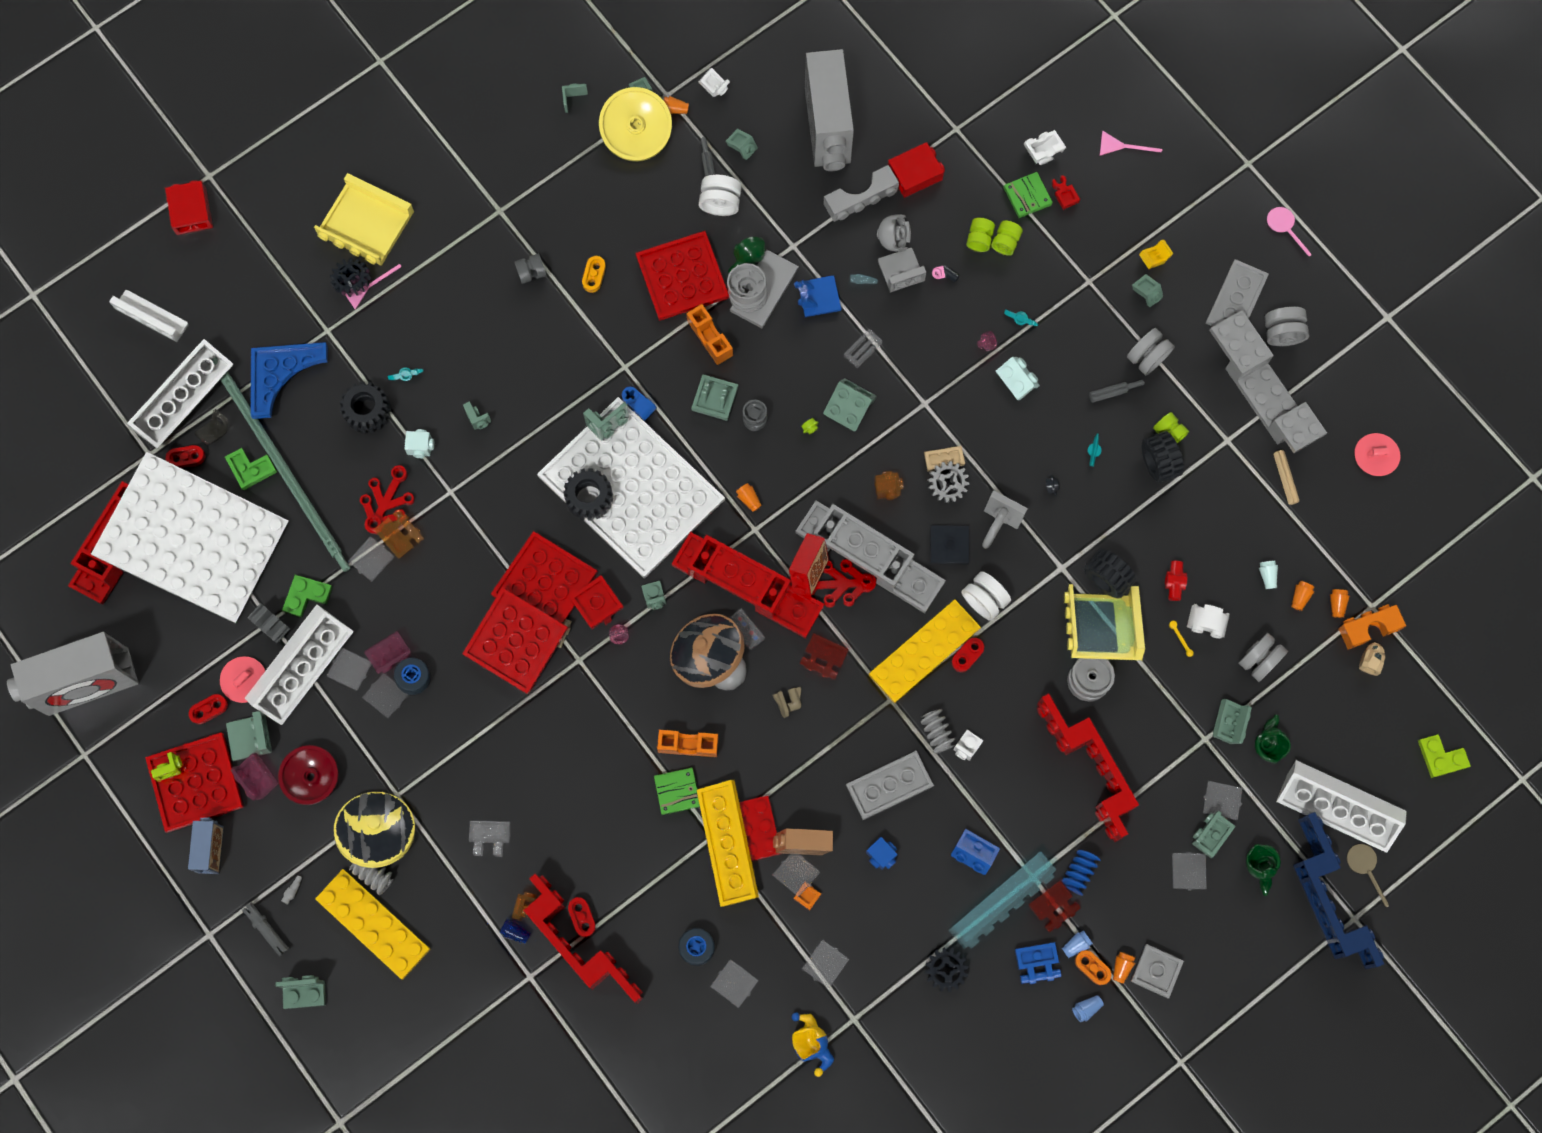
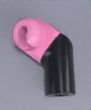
M946 265L936 267L932 271L934 278L948 277L954 283L960 277L958 273Z

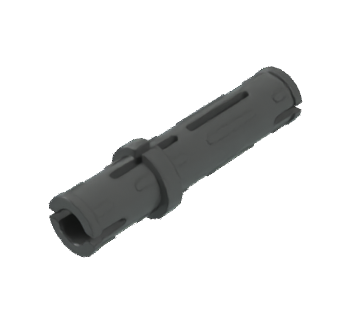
M253 902L242 909V912L253 923L252 927L258 929L279 957L290 949L266 921L267 917L265 915L262 916Z

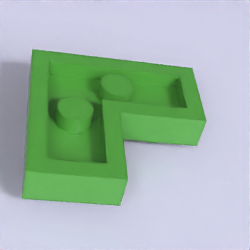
M240 448L225 456L243 490L277 473L268 455L250 463L244 450Z
M295 575L282 611L302 617L308 600L327 605L333 587L326 583Z

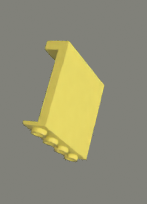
M347 173L344 178L346 185L321 226L315 225L314 227L318 234L317 236L324 241L329 240L340 249H348L354 256L364 257L366 261L373 265L377 263L382 266L414 213L413 207L410 203Z

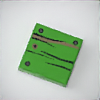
M1038 172L1005 184L1003 187L1018 218L1049 207L1053 203Z
M693 768L654 776L662 815L700 807Z

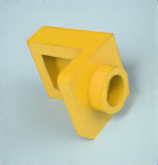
M1160 240L1156 246L1142 250L1139 255L1148 269L1164 264L1173 255V252L1165 240Z

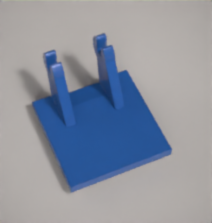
M834 275L806 281L802 280L800 282L796 281L794 283L795 288L799 289L801 299L798 300V305L803 307L805 317L841 311Z

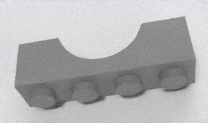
M889 165L872 173L871 186L861 194H849L842 189H838L824 196V206L834 222L844 220L849 214L860 212L865 206L869 204L874 205L882 198L894 195L898 191L899 182Z

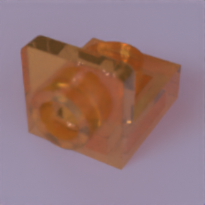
M524 892V895L518 894L512 918L522 921V917L527 916L523 911L528 907L526 903L535 901L536 895Z

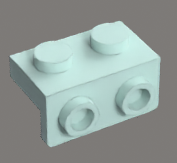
M1011 357L996 372L1016 399L1021 400L1031 390L1038 388L1040 385L1037 382L1038 378L1036 375L1028 371L1026 368L1027 364L1021 357Z

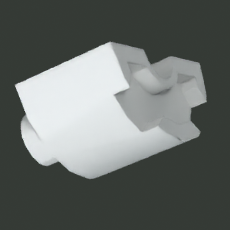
M1055 130L1049 133H1042L1038 140L1030 138L1024 142V146L1036 164L1039 163V165L1052 161L1054 154L1062 153L1066 148Z
M1194 604L1191 607L1187 627L1192 628V631L1196 633H1203L1204 630L1210 632V636L1214 638H1222L1225 636L1230 614H1224L1223 609L1205 604L1203 608Z

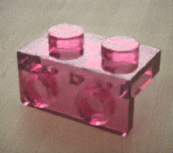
M396 631L365 650L364 653L377 674L380 672L384 674L393 668L392 665L396 662L400 663L402 660L409 658L411 651L399 632Z
M252 753L240 766L231 769L235 780L241 784L246 795L251 800L264 798L279 784L257 753Z

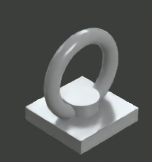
M993 491L984 512L993 516L995 520L982 543L983 548L987 549L990 547L1003 523L1018 529L1028 508Z

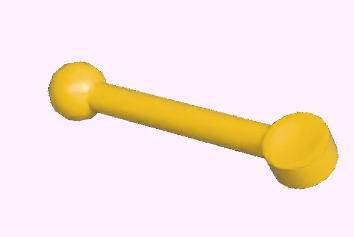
M1171 621L1169 627L1174 629L1186 650V655L1188 657L1193 656V651L1189 649L1177 629V622Z

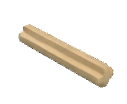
M1276 451L1274 458L1288 504H1296L1299 502V497L1285 451Z

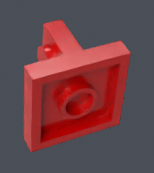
M602 575L569 597L591 629L602 622L607 625L612 621L611 616L623 609V605Z

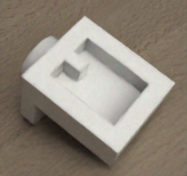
M966 730L953 750L956 751L955 754L962 760L967 759L970 761L983 740L969 730Z

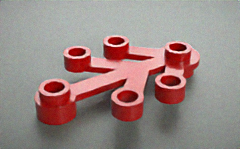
M397 465L391 470L393 480L384 497L380 489V481L377 478L369 480L368 485L373 490L378 504L376 513L372 509V498L369 495L365 494L360 498V503L364 506L368 517L365 520V529L371 534L381 532L384 525L394 521L403 522L406 519V513L402 509H398L394 514L383 517L385 511L403 504L412 505L415 501L413 494L409 492L405 493L402 497L392 500L400 482L406 480L408 475L406 469L401 465ZM402 472L403 476L398 478L397 474ZM373 482H378L376 487H372ZM411 496V501H405L406 497ZM365 498H369L368 503H363ZM403 513L402 518H397V515ZM377 522V527H371L372 523Z
M845 559L841 561L840 569L845 573L848 572L855 578L849 580L833 568L831 561H828L827 565L830 568H825L823 573L829 574L835 580L818 581L812 595L815 594L817 589L837 588L832 594L824 597V605L831 608L849 588L856 587L852 593H847L843 597L844 605L850 607L854 605L855 600L863 592H870L876 587V579L871 574H861L852 567L850 560ZM848 564L849 567L845 568L843 567V565ZM851 598L852 601L848 602L846 601V599ZM832 599L833 602L828 603L827 600Z

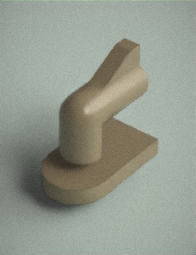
M801 687L788 690L791 702L787 704L782 691L772 695L784 718L789 717V712L801 708Z

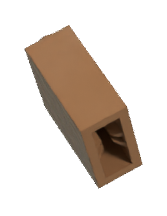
M784 829L774 836L773 847L776 848V853L824 855L833 851V831Z

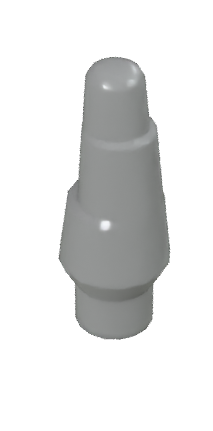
M297 876L291 886L286 889L281 900L283 903L288 905L290 900L294 899L302 880L301 876Z

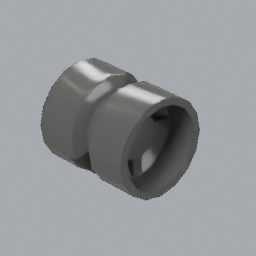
M539 253L529 256L528 260L523 258L514 261L522 284L532 281L533 277L539 279L546 276Z
M750 400L744 405L743 423L746 428L751 431H759L765 427L767 423V408L762 401Z

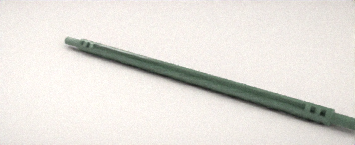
M217 357L211 359L214 365L218 363ZM227 371L220 379L315 528L332 558L337 560L343 572L348 571L350 567L341 554L342 550L328 531L260 421L252 419L251 407Z

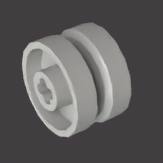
M1301 307L1278 308L1264 316L1265 326L1268 329L1266 332L1267 342L1270 345H1295L1309 338V329L1305 324L1307 322L1306 310Z
M1156 328L1141 338L1127 355V358L1133 364L1142 361L1139 365V370L1146 376L1154 371L1175 348L1168 339L1160 342L1163 334Z
M1266 633L1259 641L1257 640L1238 663L1245 670L1250 669L1255 663L1258 664L1252 671V676L1258 682L1288 653V650L1281 644L1277 645L1272 651L1269 650L1275 643V638L1269 633Z
M1080 658L1068 672V687L1072 694L1082 701H1097L1114 684V669L1107 659Z

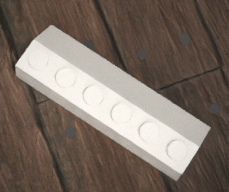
M203 339L130 419L127 425L158 449L233 366V363ZM214 357H217L218 363L216 365H214L213 361L211 360Z
M316 605L245 699L251 706L282 725L354 631L319 605Z
M1297 760L1287 774L1277 798L1278 803L1304 815L1316 812V815L1321 817L1324 824L1386 853L1406 824L1405 810Z

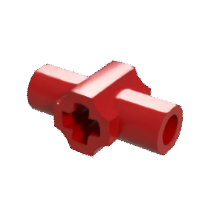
M1171 561L1170 571L1166 572L1165 589H1169V600L1180 601L1182 590L1186 589L1187 573H1183L1182 561Z

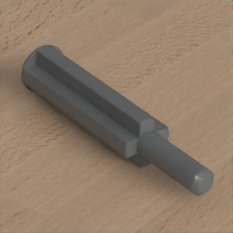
M702 137V161L706 177L715 175L712 154L708 151L706 137Z
M1144 380L1129 384L1122 382L1089 392V399L1093 403L1127 393L1128 389L1142 386L1145 382Z

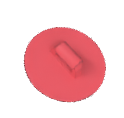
M1372 433L1364 436L1355 447V460L1364 472L1373 476H1385L1397 468L1400 462V450L1390 437L1380 433Z
M237 657L229 661L220 675V686L223 693L232 701L239 703L248 702L245 697L264 674L265 668L259 661L251 657Z

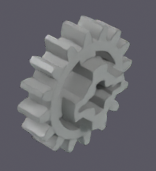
M949 461L946 466L942 462L941 468L936 465L934 466L936 471L929 473L933 477L927 479L928 482H932L928 489L934 490L931 495H938L937 500L940 501L944 498L945 503H947L949 498H951L952 502H955L956 496L962 498L961 492H967L964 486L969 485V482L965 481L969 476L963 475L965 468L959 470L958 463L952 466V461ZM945 469H950L946 475L940 473ZM957 474L960 478V483L957 481ZM951 478L950 482L952 483V485H948L946 487L947 482L944 480ZM936 481L939 482L940 489H938ZM950 489L956 490L954 494L947 495Z

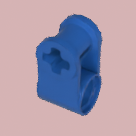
M626 387L622 391V401L644 422L657 409L655 404L643 396L636 388Z

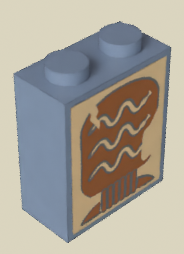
M200 818V821H193L189 870L199 874H219L223 826L217 824L218 821H214L212 818Z

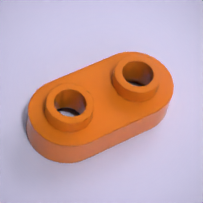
M1084 950L1076 955L1075 964L1077 968L1093 983L1104 985L1110 981V969L1091 951ZM1083 957H1086L1088 959L1087 965H1084L1081 960ZM1098 971L1103 973L1102 979L1097 977Z

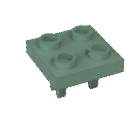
M702 374L691 408L692 411L728 421L738 390V384Z

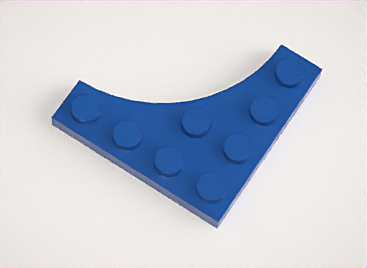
M326 342L251 348L252 419L271 418L273 404L278 392L293 375L307 367L328 362V346Z

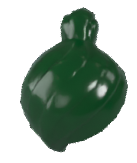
M748 237L739 244H736L733 253L737 261L729 268L728 272L730 273L737 265L744 263L755 265L763 260L766 252L764 239L761 237Z
M1277 714L1266 722L1264 731L1255 740L1256 753L1263 760L1273 764L1284 758L1291 748L1286 734L1277 728L1279 725V715Z
M1255 844L1246 856V867L1253 877L1259 879L1262 893L1264 896H1267L1272 886L1271 878L1275 876L1280 868V855L1272 846Z

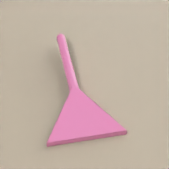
M1102 131L1100 156L1124 148L1162 152V149L1124 144Z
M398 264L369 283V286H364L365 291H358V296L352 293V296L349 297L346 293L345 295L354 309H357L370 287L401 268V265Z

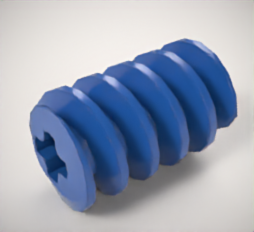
M1078 850L1076 853L1079 857L1073 858L1075 864L1069 865L1072 871H1066L1065 874L1068 878H1063L1062 883L1070 891L1083 896L1079 889L1087 888L1083 882L1091 881L1087 874L1094 875L1090 868H1097L1098 866L1094 861L1101 860L1090 852Z

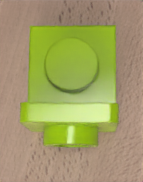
M172 752L167 753L170 764L163 763L156 766L157 769L151 770L152 777L157 781H162L181 774L180 767H182V761L179 756Z

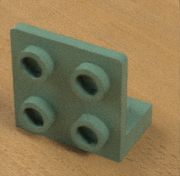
M844 378L839 381L823 414L852 431H856L869 405L874 403L877 396Z
M625 402L604 420L596 411L592 412L589 408L583 413L586 426L601 441L605 438H610L614 430L618 426L621 427L626 424L629 418L628 406Z
M261 711L252 712L253 717L226 724L233 761L272 753L266 715Z
M314 975L302 976V980L287 977L281 978V982H275L276 987L283 988V1009L326 1006L325 981L319 980V977H314Z

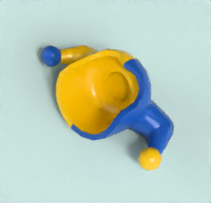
M793 1013V1021L800 1020L805 1023L803 1028L792 1034L794 1050L802 1061L816 1058L822 1061L820 1068H816L814 1071L815 1076L820 1077L834 1062V1058L827 1048V1035L824 1030L818 1027L812 1014L799 1015L798 1013Z

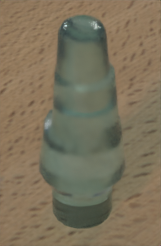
M861 274L850 275V282H855L856 284L878 283L877 279Z

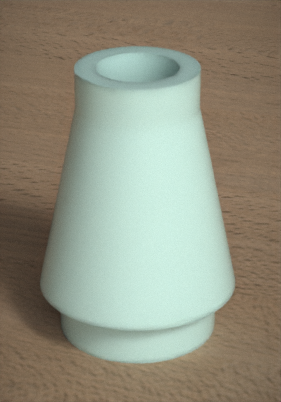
M1275 561L1261 562L1259 571L1264 581L1265 589L1277 588L1278 565H1276Z

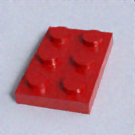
M763 796L739 802L751 861L782 854L776 853V848L773 847V838L776 836L777 831L769 797Z

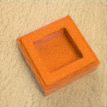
M805 882L794 899L810 911L821 893Z

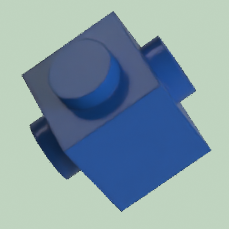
M882 837L866 851L870 857L869 862L876 869L878 867L881 870L885 867L889 869L897 862L895 860L898 855L896 847L890 841L886 843Z

